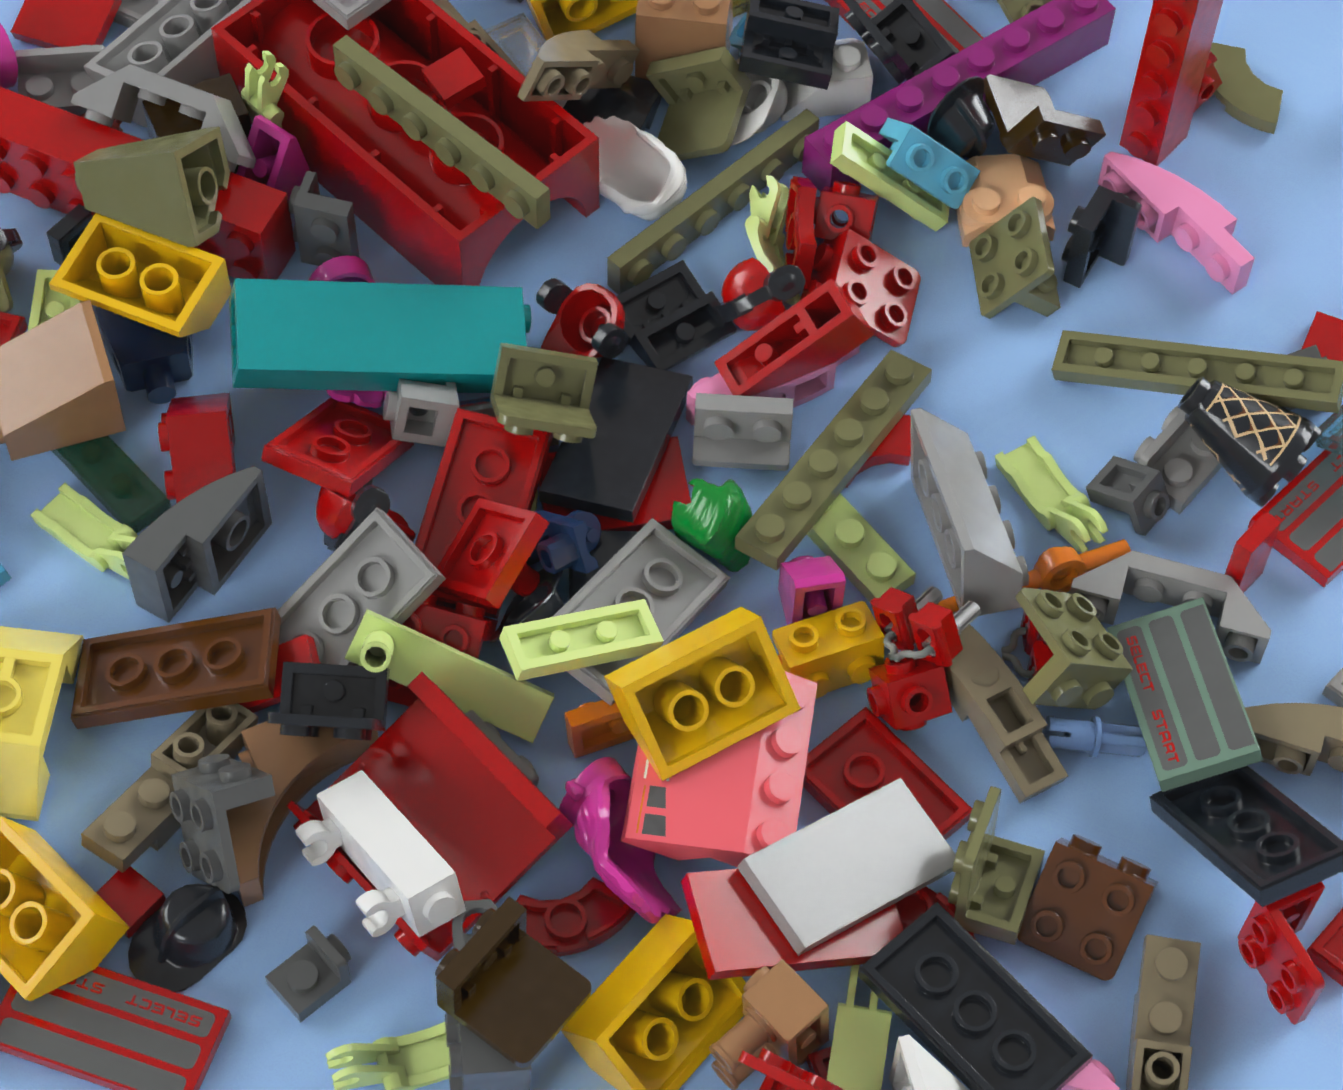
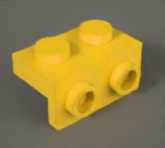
M858 601L772 631V640L782 658L784 671L818 683L816 699L826 695L828 692L854 683L862 684L871 680L868 668L884 663L883 641L885 636L864 601Z

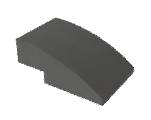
M252 466L229 474L200 488L160 515L137 536L122 553L136 605L169 623L198 586L213 595L218 592L272 524L262 470Z

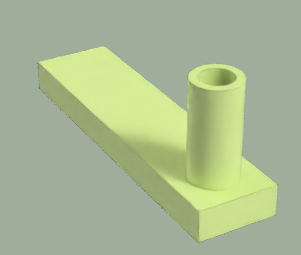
M368 609L344 658L363 666L370 672L377 673L389 668V679L406 687L423 672L464 713L473 710L484 722L487 721L493 726L531 743L534 742L554 699V693L526 680L517 681L515 675Z

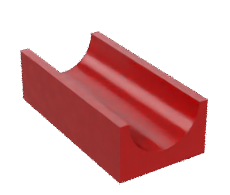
M252 0L211 28L219 76L230 73L240 95L245 87V68L249 62L256 70L260 69L264 64L262 51L268 50L276 57V63H282L289 69V77L277 104L284 112V118L281 123L282 129L297 138L310 171L317 173L318 183L336 199L353 202L354 214L435 285L480 286L482 276L491 257L506 236L523 218L517 219L512 216L504 204L489 192L484 193L478 190L468 176L455 166L450 167L444 164L434 150L421 140L415 141L410 138L400 124L387 114L381 115L376 112L366 98L354 89H346L338 81L334 72L333 44L345 35L349 36L445 110L447 108L427 84L421 70L461 47L483 74L487 87L447 111L549 187L550 201L563 198L586 218L600 208L599 137L555 101L523 102L517 96L525 77L432 0H391L349 30L345 29L312 0ZM275 68L273 70L269 82L274 80V78L277 75Z

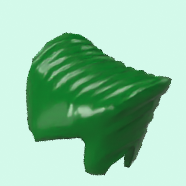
M699 478L692 479L688 483L693 486L691 503L673 502L671 524L675 536L708 554L727 570L738 572L749 563L751 558L735 549V536L752 517V511L742 489L732 479H728L721 486L708 483Z

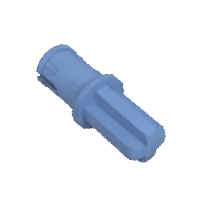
M1047 716L1045 719L1048 724L1045 729L1065 733L1064 736L1044 734L1050 746L1054 749L1088 752L1089 757L1094 758L1097 757L1098 753L1137 757L1145 754L1146 744L1140 726L1101 722L1100 717L1093 716L1090 721L1054 718V716Z

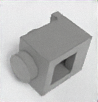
M399 379L397 391H387L383 406V419L390 420L392 439L445 447L457 408L460 406L456 383L446 382L445 385Z

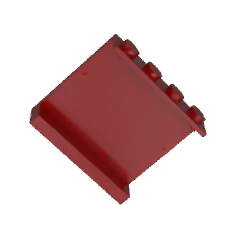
M421 672L407 685L418 699L329 787L362 770L456 872L463 901L491 899L496 904L574 824L428 676ZM317 799L307 809H304L292 800L286 805L299 819L293 825L295 830L307 821L324 820ZM340 847L336 848L334 854L326 861L328 866L347 884L355 879L366 892L377 890ZM475 913L468 916L463 922V932L467 933L483 913ZM400 917L395 923L399 929L393 935L414 957L423 952L438 962L453 947V919L419 938Z

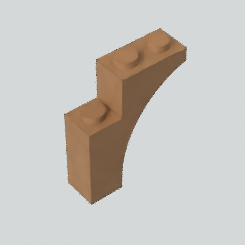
M268 721L241 731L245 751L237 754L239 761L250 763L251 767L271 774L275 790V796L226 810L240 882V890L237 892L244 907L264 899L263 882L266 862L276 834L287 815L291 812L286 805L291 800L298 803L314 786L327 776L356 761L378 739V731L372 730L371 741L333 738L334 728L320 727L319 737L280 735V725L267 723Z

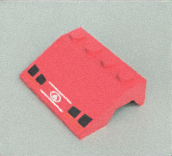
M785 671L801 708L800 710L664 781L658 777L638 745L621 842L677 861L712 858L737 867L747 856L796 832L818 683Z

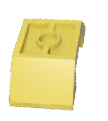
M0 626V816L31 821L39 820L50 777L43 754L62 683L74 684L81 656L83 635Z

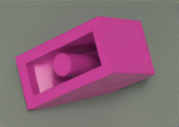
M257 115L254 117L247 139L256 158L254 169L239 165L236 174L286 192L289 201L294 186H301L306 171H310L295 136L262 115Z
M830 555L816 558L812 556H799L790 562L780 564L778 590L787 625L843 606L846 584L845 575Z

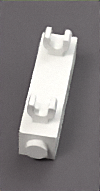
M362 770L316 794L324 820L307 821L295 830L296 835L306 846V848L301 850L302 854L312 866H317L326 862L334 854L336 848L340 847L375 886L377 890L367 891L355 901L358 908L366 916L362 920V924L372 937H378L387 933L394 926L397 919L402 917L420 938L466 911L456 872Z

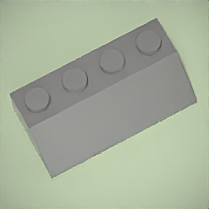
M161 0L83 67L94 82L129 64L189 86L206 79L219 77L211 28L252 0ZM139 98L132 121L147 128L142 104L144 99Z
M922 408L911 409V480L959 609L968 601L979 605L981 610L979 616L1021 608L1015 596L1022 589V586L1029 585L1028 568L1024 557H1016L1013 550L1015 548V539L1010 521H1002L1000 517L1001 504L995 485L988 486L986 482L987 467L983 453L981 451H974L968 433Z

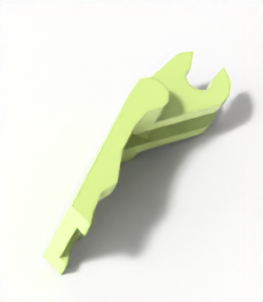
M266 50L262 51L264 64L260 69L256 70L248 62L245 68V87L241 91V97L249 112L252 123L255 116L262 115L282 128L281 123L284 118V112L277 104L289 77V69L282 63H276V57ZM275 68L277 75L274 78V80L269 82L273 70Z
M766 175L767 186L769 187L768 195L763 192L761 196L758 189L754 185L751 186L749 192L751 216L746 219L745 228L757 260L770 273L785 265L783 253L785 235L783 229L786 221L789 188L785 184L779 183L773 176ZM798 294L791 299L785 300V302L793 306L800 301V295Z
M1035 436L1026 439V444L1007 454H1004L1002 451L995 455L997 468L1047 531L1055 529L1078 552L1082 553L1088 550L1084 542L1087 543L1092 539L1100 544L1106 541L1102 534L1106 533L1108 529L1100 513L1091 507L1087 496L1079 492L1069 482L1052 455L1044 450Z
M64 483L58 488L60 493L41 511L36 509L30 514L39 527L96 569L104 572L109 568L129 580L122 553L138 535L128 525L121 524L107 515L87 497L77 493Z
M852 965L846 1004L838 1002L826 1080L843 1090H881L892 1011L877 1009L879 997L872 990L869 1007L854 1005L860 965Z
M445 1022L402 1036L383 1037L372 1044L351 1043L341 1045L325 1054L329 1069L344 1068L331 1075L335 1090H348L383 1083L385 1090H414L449 1079L450 1061L449 1047L446 1045ZM373 1062H377V1064H378V1065H362V1064L373 1063Z

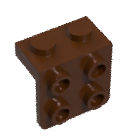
M1073 834L1070 841L1060 838L1055 842L1029 900L1018 940L1094 977L1107 981L1115 976L1158 881L1148 877L1151 871L1149 867L1124 856L1121 857L1118 864L1099 855L1102 846L1082 836Z

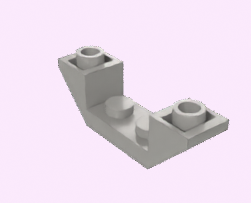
M131 64L73 94L71 103L87 109L85 118L110 127L114 119L131 123L139 98L161 106L165 105L167 98L179 102L181 105L178 112L202 120L201 129L220 127L231 172H235L237 164L254 169L256 158L233 105L228 99Z
M1131 551L1074 578L1070 593H1079L1089 599L1096 608L1097 614L1095 616L1098 620L1111 625L1114 623L1122 593L1134 595L1137 599L1144 602H1160L1172 606L1203 597L1210 616L1218 617L1216 633L1224 654L1234 661H1251L1260 664L1271 635L1268 625L1231 576L1137 551Z

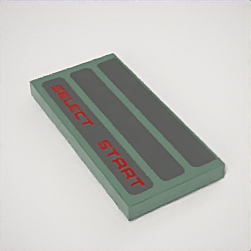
M1203 597L1107 628V631L1121 643L1123 647L1122 654L1133 668L1124 679L1162 792L1263 761L1260 747Z

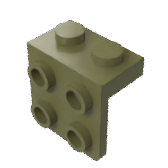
M725 46L650 62L646 77L669 104L658 139L667 148L675 152L680 161L723 153L732 145L752 81L745 72L738 71L739 64Z
M500 342L490 395L497 422L505 425L504 429L518 435H533L534 430L552 432L554 438L569 443H581L583 437L595 438L597 426L589 407L598 366L597 359Z
M1023 587L1016 594L1015 598L1054 654L1022 689L1032 705L1093 710L1105 705L1113 697L1114 689L1133 670L1122 654L1123 647L1116 637L1105 630L1095 616L1097 614L1095 606L1085 596L1079 593Z
M991 786L985 802L975 800L967 827V830L971 831L967 842L960 841L955 855L952 871L956 872L949 892L948 903L956 905L954 919L966 931L1015 945L1043 864L1045 851L994 836L1002 789Z

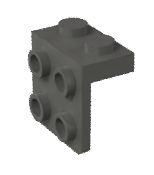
M228 754L209 755L198 760V767L171 774L174 791L170 793L169 800L175 819L181 823L184 842H181L179 845V853L184 868L188 873H192L194 877L214 887L217 886L221 891L229 894L240 890V882L226 810L275 796V790L271 774L251 767L250 763L232 759Z

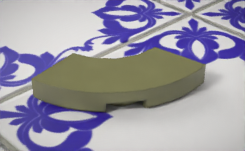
M1212 42L1210 51L1217 58L1214 66L1223 82L1213 94L1226 106L1225 112L1252 128L1274 134L1278 122L1283 90L1265 84L1252 73L1246 63L1244 48Z

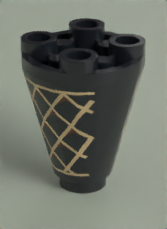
M1203 376L1192 384L1178 404V408L1186 413L1185 420L1240 490L1260 507H1263L1272 498L1279 487L1278 482L1282 478L1290 482L1299 474L1307 462V458L1301 453L1307 451L1313 445L1322 431L1306 417L1217 380L1209 382Z

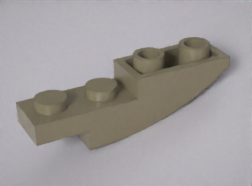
M576 30L558 34L547 40L540 48L519 89L517 97L523 102L580 100L581 96L588 89L621 88L622 84L632 74L633 63L640 49L629 40H601L590 30Z
M969 624L960 634L963 650L952 659L953 664L950 667H944L950 701L962 722L967 719L971 720L1021 804L1063 782L1068 777V774L1042 733L1048 724L1036 705H1032L1022 690L1023 686L1002 658Z
M1276 703L1245 707L1263 757L1261 762L1271 764L1277 770L1287 774L1300 773L1310 776L1318 760L1328 763L1335 770L1343 772V707L1309 703Z
M240 704L197 710L151 754V767L81 833L82 846L122 873L149 847L158 851L181 827V823L175 819L170 806L169 796L174 791L171 774L198 767V760L209 755L228 754L230 758L235 759L244 746L241 731L257 725L258 716Z
M1148 934L1145 936L1138 991L1134 998L1126 1090H1188L1192 1054L1190 1037L1201 943Z

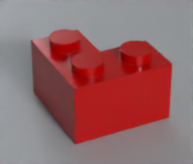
M230 392L171 398L167 413H161V422H158V433L161 452L170 451L172 470L164 471L167 499H176V503L200 488L236 472L234 456L236 439Z

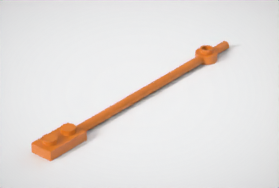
M1125 539L1081 554H1078L1074 548L1068 546L1049 548L1039 556L1033 570L1028 571L1029 585L1022 586V588H1041L1042 590L1068 592L1071 589L1074 578L1131 552L1130 546ZM955 596L943 599L937 604L953 612L959 610ZM779 654L778 657H779V660H780V662H781V664H782V658H781V656H780V654ZM604 700L587 702L576 709L564 712L568 744L575 758L635 739L625 724L616 702L612 706Z

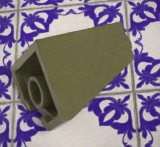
M219 126L101 148L73 162L76 171V186L81 192L83 203L87 210L186 247L198 246L220 230L222 214L219 211H215L219 190H227L230 170Z

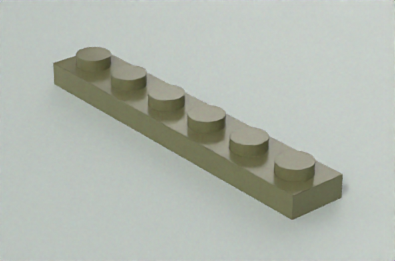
M345 35L333 44L334 72L338 81L346 89H354L369 101L376 112L381 115L387 114L402 126L410 138L415 141L421 140L436 152L444 164L450 167L455 166L470 178L478 190L484 193L489 192L502 202L507 211L515 218H523L536 229H539L551 219L549 187L349 36Z
M806 108L607 257V285L619 295L649 279L654 270L668 260L673 261L683 253L686 246L699 236L710 234L717 227L719 221L732 211L743 209L750 202L749 192L752 185L758 191L767 186L766 175L773 176L779 181L785 171L797 162L803 161L804 139L806 136L819 130V118Z
M1067 330L1062 331L1051 369L1054 380L1184 395L1192 384L1203 376L1209 382L1217 380L1277 406L1339 413L1343 399V361Z
M890 350L735 536V549L777 571L780 568V564L789 557L929 385L932 369Z

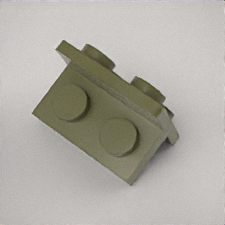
M1031 197L973 239L969 244L981 315L991 319L1014 302L1046 317L1061 308L1057 291L1058 282L1054 274L1055 269L1042 201Z

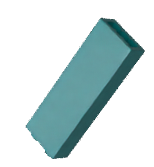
M235 278L229 297L232 388L397 391L399 379H406L438 385L454 382L456 383L457 393H491L500 342L527 346L526 333H529L531 328L530 305H524L522 287Z

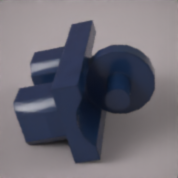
M540 509L534 511L550 523L526 564L530 566L540 561L547 572L554 574L566 568L586 574L599 568L597 560L589 553L599 543L602 533L601 524L595 515L582 510L573 511L567 516Z

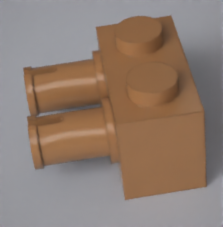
M783 959L772 969H769L767 966L760 968L748 979L743 987L745 993L742 995L744 1018L716 1043L709 1046L711 1054L716 1059L711 1064L712 1069L731 1090H736L739 1087L738 1085L755 1071V1069L737 1061L742 1050L758 1058L761 1049L764 1048L800 1067L807 1061L808 1054L818 1051L829 1041V1005Z

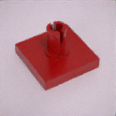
M479 498L437 567L446 578L437 589L442 593L496 609L500 608L510 589L521 596L530 595L539 584L540 574L526 564L550 522L537 512Z

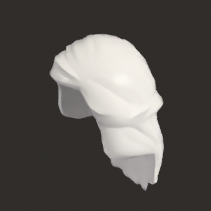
M595 116L591 123L585 122L583 124L599 137V194L616 203L625 214H632L648 221L661 218L682 201L687 189L686 168L676 153L667 148L657 137L638 129L631 122L615 116L607 119Z

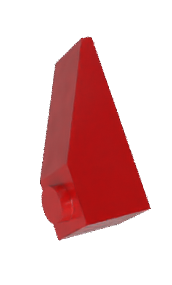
M831 278L720 357L714 364L733 395L754 396L837 362L875 334L854 300Z

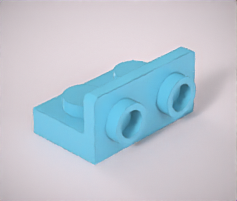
M887 118L879 132L880 135L892 142L890 147L892 153L886 161L887 166L945 205L958 209L963 202L964 196L969 192L979 175L980 170L913 125Z

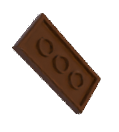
M276 607L83 639L70 719L77 729L273 698L281 628V617Z

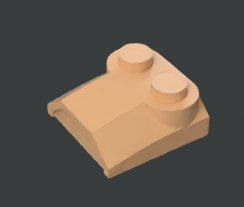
M1017 154L973 156L966 160L980 170V173L969 192L964 196L960 207L955 209L962 247H968L973 239L1031 197L1042 201L1049 241H1053L1055 233L1052 216L1054 198L1046 189L1038 162Z

